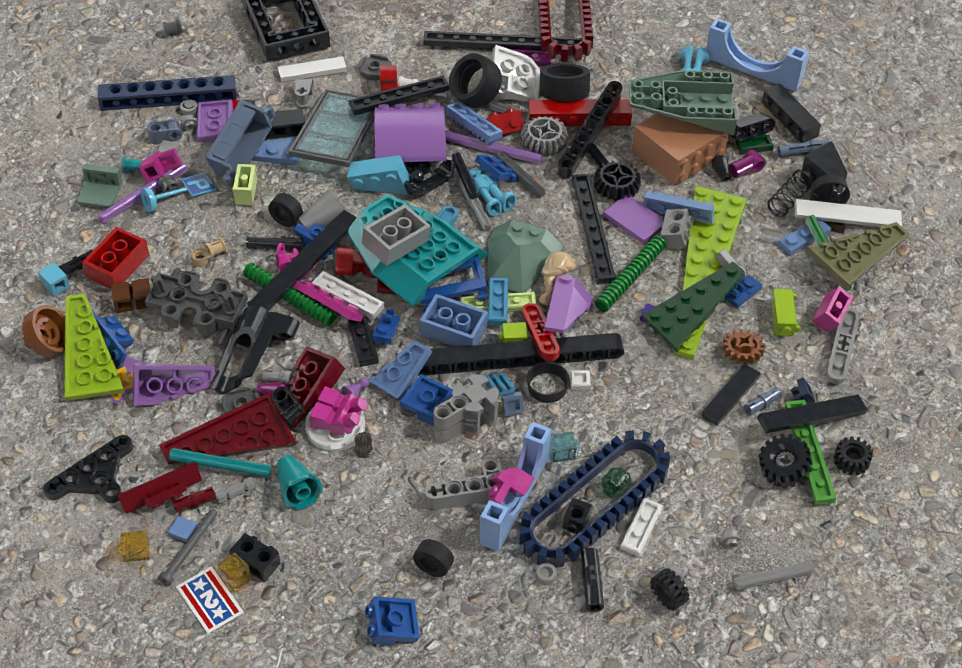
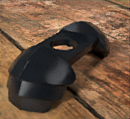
M446 159V161L439 165V168L435 169V175L418 184L406 180L405 183L409 195H424L431 189L449 181L455 173L453 161ZM431 181H436L434 184H428Z

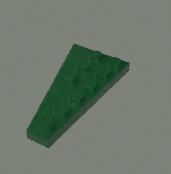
M731 262L642 314L643 320L671 348L678 352L681 349V345L691 338V334L695 329L701 327L715 311V307L725 300V296L730 291H733L745 278V272L736 263Z

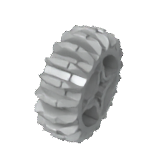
M538 115L537 119L532 117L531 121L527 120V123L522 128L521 137L523 145L530 152L535 151L538 154H543V156L545 154L551 156L552 152L557 154L558 150L562 151V148L567 143L568 134L566 126H564L563 122H559V119L554 120L552 116L547 118L546 115L544 117Z

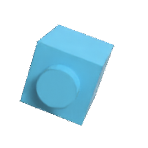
M55 263L38 272L41 284L54 297L70 288L67 275Z

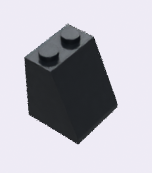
M830 141L805 155L802 169L811 174L813 181L824 175H838L846 181L848 172L833 142ZM801 173L800 178L805 180L808 186H810V177ZM799 179V181L802 182V183L807 187V185L805 184V182L802 181L801 179ZM835 183L825 184L818 187L813 193L819 198L831 199L842 194L844 186Z

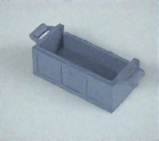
M240 100L205 157L215 174L222 176L227 186L231 187L234 184L237 165L250 164L271 130V122L276 115L271 105H267L263 109Z

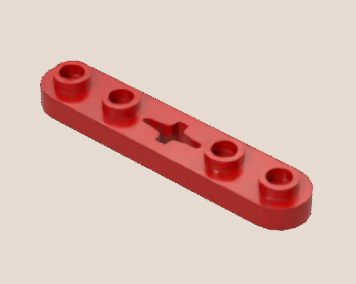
M534 303L523 305L522 317L526 322L540 357L549 362L559 358L560 348L552 331L544 330L546 318L541 307Z

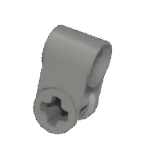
M295 79L294 93L297 96L296 106L298 108L305 109L311 105L314 91L313 79Z

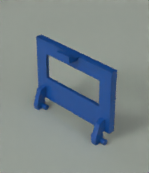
M479 256L472 257L451 271L454 272L472 267L475 279L430 289L427 288L425 298L421 300V304H426L423 312L426 311L429 302L432 301L435 294L451 298L480 291L477 299L485 301V298L489 297L488 293L484 294L483 291L487 289Z

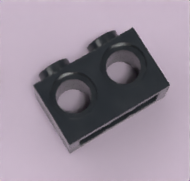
M246 533L229 550L231 563L263 582H266L281 564L279 552L273 546L268 547L257 537H251Z

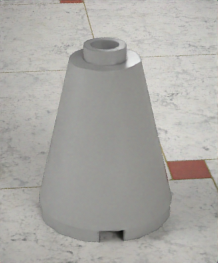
M330 189L298 218V223L308 229L313 224L319 227H327L346 209L339 202L337 194Z

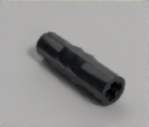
M589 547L581 551L585 604L587 611L599 612L604 609L599 553L596 548Z

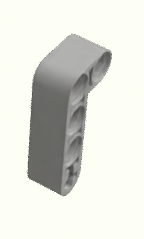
M495 457L483 459L480 476L429 484L425 488V506L430 510H440L487 502L490 498L489 491L496 484L490 479L497 472L502 471L499 460Z

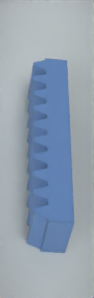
M460 101L446 106L447 118L451 117L452 121L455 120V123H459L460 127L463 126L464 130L468 129V132H472L473 136L476 135L477 139L481 138V142L485 141L486 145L497 142L502 138V130Z
M651 189L643 197L644 205L656 213L666 214V210L688 208L689 214L693 217L694 221L712 224L715 220L713 202L706 204L704 200L700 203L699 199L693 201V198L686 200L685 196L679 199V195L672 197L670 193L666 196L665 192L660 195L659 191L652 193Z

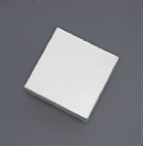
M570 370L571 390H590V370Z

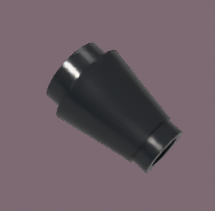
M724 155L714 157L711 161L712 168L722 182L729 181L732 176L728 159Z

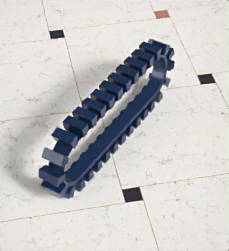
M634 430L625 431L624 443L618 436H615L611 440V445L607 443L603 446L602 452L600 450L597 451L593 459L590 457L585 462V467L583 465L578 467L576 475L572 472L567 477V482L563 480L558 484V490L554 487L549 492V497L545 495L540 499V505L535 503L531 507L530 514L525 512L521 520V527H519V544L524 543L523 553L529 559L536 551L538 553L537 565L546 563L547 557L555 558V568L564 567L566 554L574 562L583 549L588 548L589 544L592 546L596 543L598 536L599 538L604 536L607 529H612L616 521L620 522L624 518V514L628 515L633 510V505L636 508L642 502V498H647L651 491L654 492L659 487L660 481L664 483L670 463V453H664L665 443L659 438L652 445L650 443L651 433L643 431L642 440L634 439ZM638 449L649 453L653 457L656 464L655 467L566 545L558 548H549L541 545L535 539L533 531L536 526L621 454L628 450Z

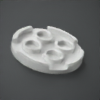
M313 408L306 417L305 429L308 439L316 447L326 451L349 449L361 440L365 432L366 426L363 412L360 414L359 424L354 427L352 433H344L343 435H336L330 430L320 427L318 429L310 428V414Z

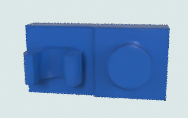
M748 274L733 291H730L725 296V300L734 307L739 308L762 289L763 284Z
M387 308L386 314H381L372 335L373 342L391 345L400 323V316L394 315V309Z

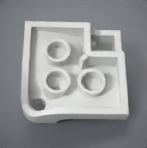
M495 45L492 61L501 70L502 83L494 100L513 99L526 102L538 100L540 69L536 63L527 55Z

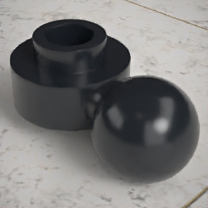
M429 161L413 162V171L410 175L412 182L418 184L424 180V175L430 172Z

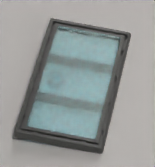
M325 89L289 149V156L349 167L375 119V110L354 116L348 100L362 97L361 95Z

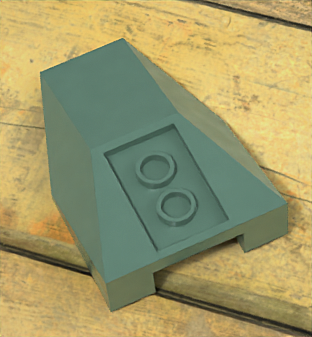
M680 70L629 80L630 107L730 135L735 133L737 115L736 108H733L732 102L733 72Z

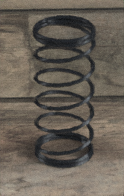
M803 169L796 170L787 179V182L777 190V193L768 200L767 206L773 215L784 217L789 212V209L794 207L795 202L787 194L783 193V189H787L792 196L799 199L811 188V185L808 186L806 182L807 187L798 183L796 178L799 177L795 176L798 172L808 175L812 185L814 181L809 172ZM788 183H792L796 190L802 192V195L798 197L794 190L788 188ZM778 194H782L788 202L792 203V206L788 207L782 199L778 198ZM773 200H778L780 205L786 209V212L775 213L770 207V201L773 205Z

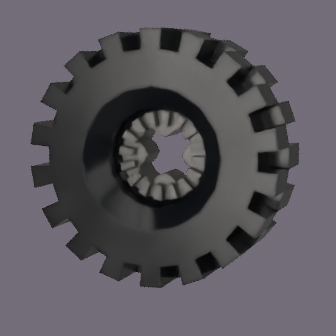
M780 434L781 438L778 439L774 436L772 437V442L769 440L765 442L766 447L762 446L760 449L761 453H759V463L764 478H767L770 484L773 482L776 487L782 484V488H787L788 484H791V488L796 487V482L802 484L804 482L803 477L806 479L809 477V472H812L813 465L807 443L805 441L802 442L798 436L794 439L793 434H789L788 437H785V434ZM788 459L790 463H787L784 466L783 462H785V460Z

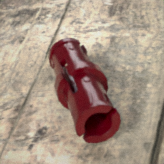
M209 487L195 493L194 491L190 492V495L172 500L176 513H179L188 508H197L200 504L215 500L216 495L213 487Z

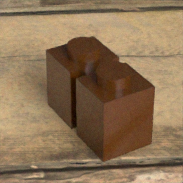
M149 278L134 280L131 284H128V282L111 284L116 313L133 311L131 294H134L137 310L150 308L145 304V300L151 290Z

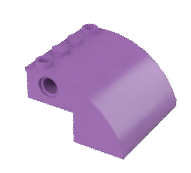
M432 103L430 106L413 104V107H406V104H396V107H389L387 104H381L375 107V159L400 155L403 162L446 161L444 106H440L439 103Z

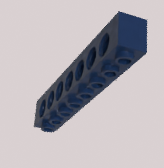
M235 75L98 84L100 111L177 106L185 100H193L197 104L200 102L237 100Z

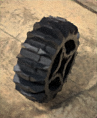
M612 160L611 163L605 162L604 165H600L596 169L593 178L594 189H596L597 194H601L602 198L607 197V200L613 199L614 202L624 199L625 195L628 198L631 196L635 197L641 186V176L637 168H633V164L627 165V162L621 163L620 160L618 162Z

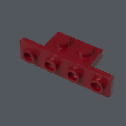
M191 462L118 494V498L125 513L132 512L143 506L154 509L164 504L163 501L169 498L175 500L182 497L183 492L187 491L186 487L200 482L202 478L196 463Z

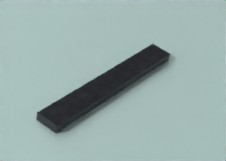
M572 175L573 188L597 285L611 283L616 276L590 175Z
M343 210L247 305L260 306L269 311L297 281H300L347 234V230L356 219V216Z

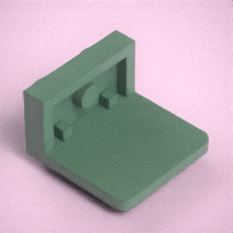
M84 164L82 170L85 183L77 199L78 204L103 208L111 207L122 185L119 168Z

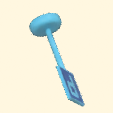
M205 173L180 179L184 188L155 195L148 187L142 188L141 199L147 212H153L157 208V199L186 191L192 197L216 191V187Z

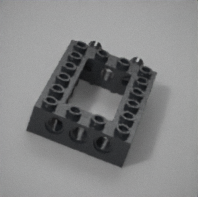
M241 0L267 61L330 47L329 30L314 0ZM292 1L304 27L275 33V27L271 24V18L267 15L266 7Z

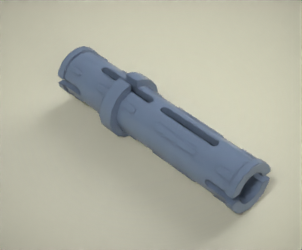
M809 140V142L778 146L777 153L781 157L812 152L827 144L830 140Z

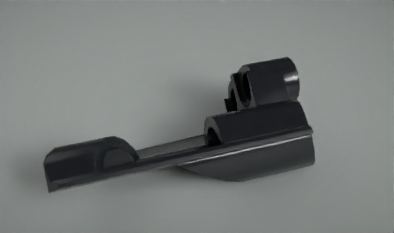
M260 306L246 307L242 315L239 316L210 387L221 395L238 388L243 379L253 376L270 340L281 342L293 340L300 322L288 315L268 312ZM236 345L249 348L239 374L233 377L224 376Z

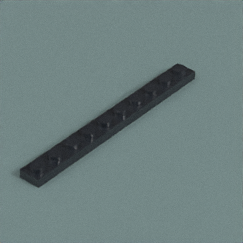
M424 31L423 46L493 49L495 45L514 50L542 51L540 36ZM552 37L560 45L571 46L582 41V38Z

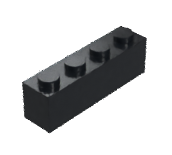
M781 84L764 90L762 98L764 107L800 143H805L819 136L821 124Z
M295 109L275 112L276 115L271 122L272 128L265 140L298 136L305 124L303 110Z

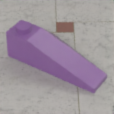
M569 275L557 276L544 330L564 333L573 325L575 319L582 317L584 311L588 312L590 310L592 297L576 278H572Z
M133 363L132 386L134 405H156L188 393L209 388L215 376V366Z

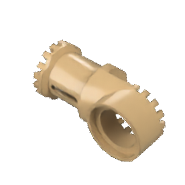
M218 238L217 241L205 243L203 247L194 249L191 253L192 263L198 267L205 266L209 259L214 258V255L228 252V246L225 245L224 238ZM197 256H204L202 259H196Z

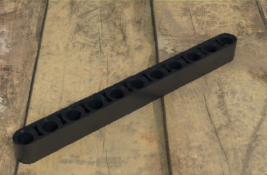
M618 333L555 338L560 348V356L551 362L561 364L620 358L625 353L621 335ZM533 340L430 349L433 352L418 375L427 376L528 367L549 361H545L540 357Z

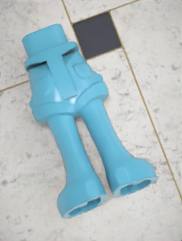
M687 46L682 48L679 57L684 62V67L681 70L701 71V65L707 64L710 60L709 52L702 47H698L694 68L692 69L691 62L694 56V47Z
M478 167L469 170L478 195L482 196L486 201V210L490 215L498 216L501 214L502 209L507 212L514 207L517 197L513 192H506L503 195L497 187V181L484 170H480Z

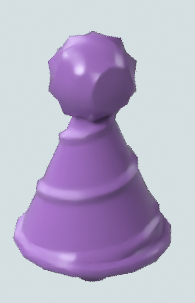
M361 378L358 384L343 386L341 389L342 394L347 396V394L352 393L357 398L361 388H367L369 382L366 378Z

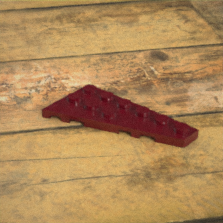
M267 393L159 444V447L169 465L182 463L169 459L172 448L221 457L297 444L270 393Z

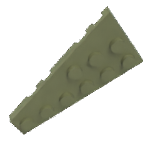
M895 222L881 226L873 231L870 229L862 234L856 233L838 238L834 242H824L816 247L810 246L805 252L847 289L906 240L910 234Z

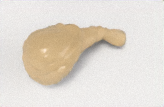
M555 251L546 258L541 272L544 276V285L546 286L545 293L539 298L541 305H550L556 277L576 269L574 258L570 254L563 251Z

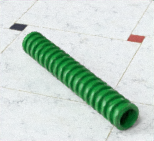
M658 235L654 236L611 282L605 291L595 300V305L600 311L607 312L667 247L665 239Z
M252 262L247 264L243 270L245 278H248L262 288L276 277ZM294 287L281 298L326 326H330L336 319V311L329 307L327 308L326 305Z

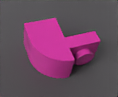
M172 148L162 153L158 151L148 156L141 162L139 168L148 183L164 176L165 171L181 166L182 162L176 149Z
M509 468L497 472L490 479L496 484L489 491L490 498L487 502L490 500L501 505L508 492L516 497L525 496L534 477L518 468Z

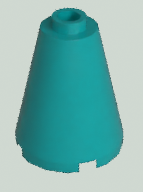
M286 455L281 457L276 466L284 503L289 508L295 507L296 510L310 507L318 500L317 496L319 493L322 494L323 487L321 481L294 456Z

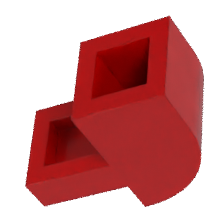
M397 65L380 66V92L397 88Z

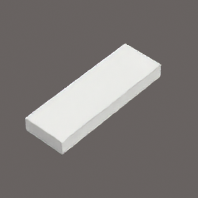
M646 498L643 499L620 545V550L640 557L661 514L663 505Z

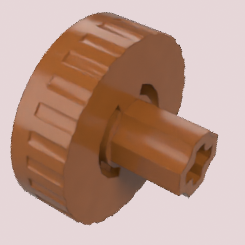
M49 305L39 306L29 312L22 322L24 345L28 349L32 348L33 351L43 357L50 358L65 351L66 317L58 309Z

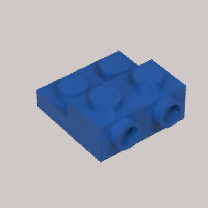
M420 374L400 400V406L416 413L417 419L434 427V409L439 404L453 397V389Z
M374 596L370 603L366 605L365 617L370 619L367 636L372 637V644L394 645L396 641L417 642L420 639L414 599Z

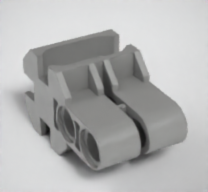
M477 374L469 376L468 380L471 382V386L467 388L460 382L455 384L452 392L453 397L435 407L434 438L436 441L445 443L463 432L479 435L483 432L480 428V423L484 421L490 427L497 424L499 391L496 387L486 391V383L489 382L486 376Z

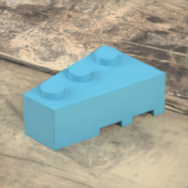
M400 155L351 162L347 178L353 190L409 195L405 181L411 182V178Z

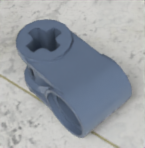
M175 118L150 122L147 125L150 143L160 144L163 140L178 141L181 139L183 134L179 129V121Z

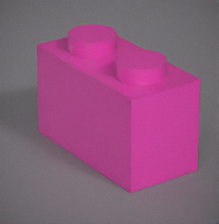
M840 286L836 287L825 295L812 321L825 332L840 324L853 297Z

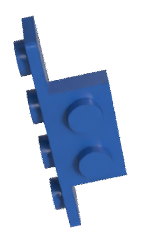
M93 311L113 363L117 368H122L127 356V352L123 347L132 346L134 339L115 316L98 317Z

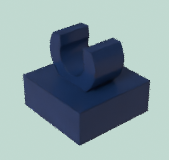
M805 378L798 379V387L791 389L793 395L799 393L798 396L793 398L794 401L805 400L807 404L816 402L811 386Z

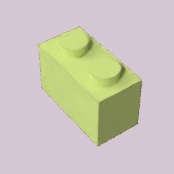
M237 165L233 186L235 205H253L257 185L256 165Z

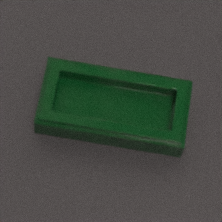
M769 134L743 141H735L740 155H744L750 150H755L759 153L773 151L774 149Z

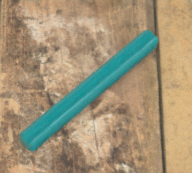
M172 448L169 454V459L172 461L195 462L196 465L263 477H269L271 472L270 465Z

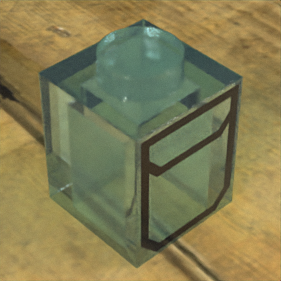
M573 432L551 434L550 457L552 463L576 460V452L580 448L579 441L574 439Z

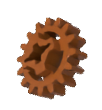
M740 329L739 333L733 330L732 334L727 333L726 338L723 339L722 351L725 352V357L730 356L729 361L736 360V364L743 362L744 365H747V362L754 364L755 360L760 361L761 356L763 357L765 343H762V338H757V333L750 334V330L746 333L742 329Z

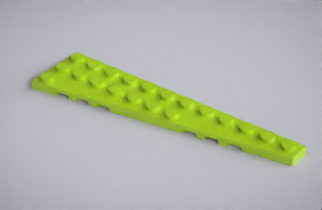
M695 185L693 201L699 199V202L702 203L705 200L706 204L713 202L715 220L712 224L693 220V226L690 227L683 290L723 268L714 256L724 248L730 253L747 198ZM707 320L699 329H695L691 334V338L681 345V349L678 352L675 351L676 356L694 360Z

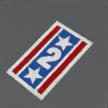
M212 566L176 586L207 633L244 613Z

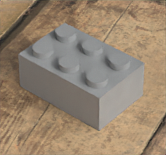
M404 204L363 228L361 244L387 266L428 242L431 226Z

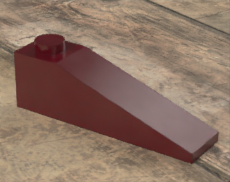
M306 346L296 361L294 367L296 369L295 375L289 384L291 386L290 392L308 413L318 402L324 387L332 389L345 367L335 357ZM302 413L297 417L293 425H297L306 414Z

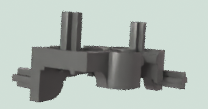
M180 268L174 269L171 275L157 273L156 276H151L153 286L145 300L147 307L160 310L166 324L174 328H178L183 312L186 310L196 311L197 316L193 321V326L197 328L198 333L210 336L219 329L220 334L215 346L221 350L226 349L239 316L246 306L248 300L247 293L232 290L228 280L219 277L213 280L212 285L207 290H198L200 275L193 271H182ZM179 293L184 294V296L180 299L174 298ZM213 301L219 302L216 307H210L209 304Z

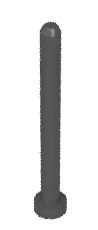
M212 509L209 511L166 572L160 573L158 580L166 586L172 584L174 581L173 575L217 516L216 510Z

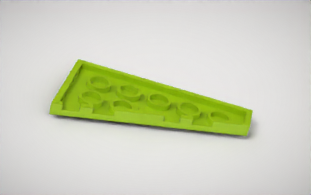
M85 293L66 296V400L124 393L125 389Z

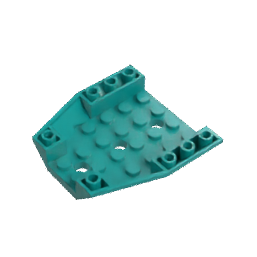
M389 194L362 209L347 230V235L371 273L410 306H414L425 298L427 287L472 257L479 256V259L482 260L489 254L450 222ZM406 204L431 226L428 242L386 266L361 244L363 228L385 216L384 214H388Z

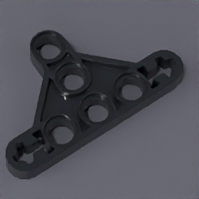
M128 435L117 436L46 482L44 485L46 497L54 501L68 493L99 494L107 503L118 502V494L122 493L120 485L116 482L120 460L133 449L131 438ZM104 453L112 454L108 459L101 458ZM88 464L95 465L91 470L83 469ZM71 475L77 476L75 481H66ZM98 477L106 478L102 483L95 482ZM110 490L118 491L114 496L106 495Z

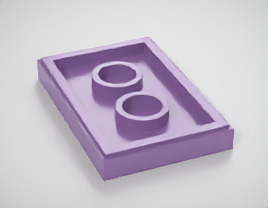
M232 100L198 103L197 142L216 140L233 112Z
M626 195L624 199L617 201L605 210L603 214L605 218L642 244H645L662 230L664 218L632 196L628 198Z

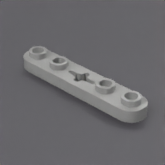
M852 308L847 309L840 324L837 326L826 373L828 381L833 384H842L847 376L860 318L858 311ZM844 340L845 348L844 351H841V344Z

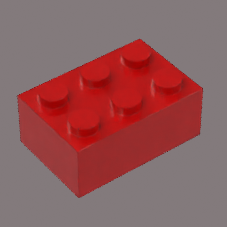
M115 227L82 262L86 278L110 289L111 284L125 282L149 256L147 241Z

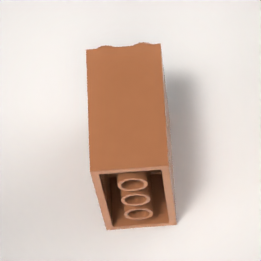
M654 114L635 126L632 152L676 186L693 174H697L701 169L710 166L714 157L725 155L728 134Z

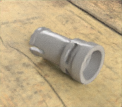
M264 369L263 381L282 382L290 386V380L293 379V371Z

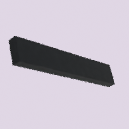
M442 75L351 99L348 102L354 116L374 111L375 107L381 104L393 106L446 92L450 89L446 78Z
M859 394L760 413L757 419L764 432L768 434L866 414L868 409Z

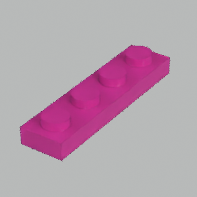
M310 281L296 282L294 288L350 320L361 322L364 315L357 312V307L350 304L346 306L343 304L344 300L336 296L330 297V292L322 288L316 289V285Z

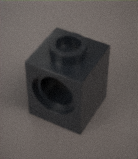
M572 498L563 518V529L570 533H580L590 519L592 504Z

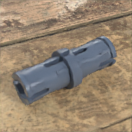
M774 387L764 394L757 395L756 399L744 405L745 412L752 416L757 411L768 408L772 402L782 398L780 389Z

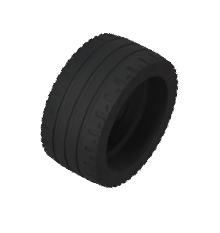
M470 53L459 59L449 76L451 94L458 101L473 108L484 107L492 102L498 94L502 83L500 68L492 60L477 53ZM483 69L480 83L473 91L468 93L470 79L475 72Z
M561 63L547 65L540 71L539 89L542 97L561 102L578 101L588 97L590 92V70L577 64Z

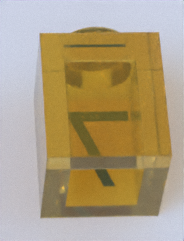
M146 530L120 533V541L117 542V553L122 555L123 562L149 560V538Z

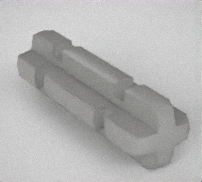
M248 477L242 483L239 481L226 487L224 491L221 489L215 492L217 501L222 503L228 497L231 499L244 493L246 489L249 491L255 488L253 479Z

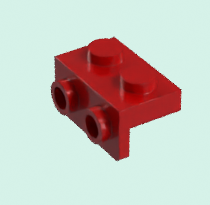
M509 109L503 114H489L486 118L487 121L503 131L502 136L522 132L524 126L520 110L514 111V109Z

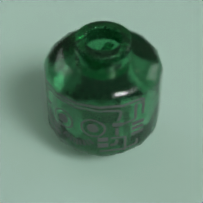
M620 467L611 468L601 481L604 494L611 498H620L632 484L629 472Z

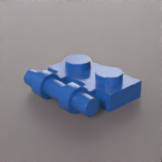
M477 155L475 162L480 165L482 170L491 174L494 180L511 179L515 181L517 179L514 170L506 167L502 160L496 159L494 156Z

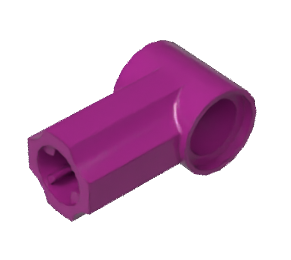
M750 150L742 159L729 164L731 175L734 178H738L751 171L757 173L765 167L766 161L755 150Z

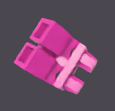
M324 387L318 402H316L310 414V428L318 429L320 427L330 430L336 435L350 434L354 427L359 424L360 414L362 410L366 409L368 404L362 397L356 398L352 393L344 396L337 390Z

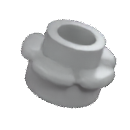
M185 115L180 120L181 127L186 130H192L197 123L193 115Z
M730 530L721 534L722 539L720 542L726 548H734L741 541L737 531Z

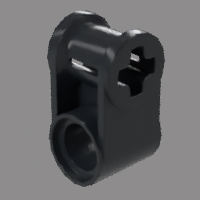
M280 386L273 391L272 399L289 424L292 425L294 420L302 413H307L303 405L286 387Z

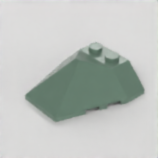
M510 220L495 227L488 240L487 286H489L490 278H508V292H527L542 275L541 272L548 255L555 251L562 252L563 245L547 229L523 222Z

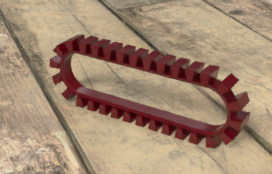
M538 0L542 52L548 51L549 58L554 59L558 54L561 55V62H568V56H573L575 61L582 60V54L587 57L591 54V49H593V27L590 0H578L582 41L571 46L560 45L552 39L549 0Z

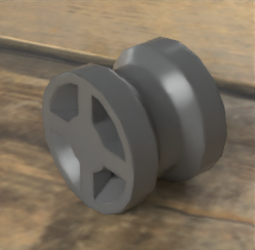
M170 174L162 176L158 181V186L163 190V193L180 189V185Z

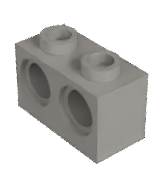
M688 208L666 210L660 234L667 243L666 248L686 247L687 240L690 239V227L693 226V217L690 216Z

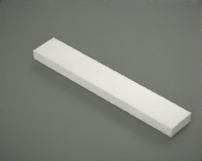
M802 199L795 200V218L806 219L807 216L815 215L816 219L821 221L875 227L897 222L902 226L901 210Z

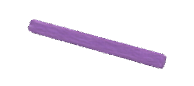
M445 131L447 142L495 154L503 151L511 158L540 164L542 161V155L498 143L486 145L485 141L481 142V139Z
M182 163L181 166L168 170L164 175L170 174L176 179L187 172V166ZM159 179L147 183L99 213V220L102 223H106L141 201L142 188L148 187L153 192L160 189L158 186Z

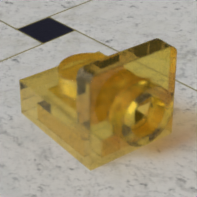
M236 553L231 554L219 564V569L227 575L229 587L234 592L251 579L248 564Z

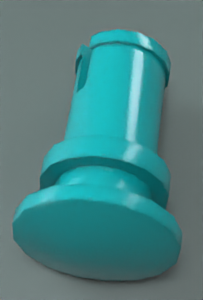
M124 155L121 161L122 172L125 173V169L131 172L132 170L141 171L139 166L143 160L126 159V155Z

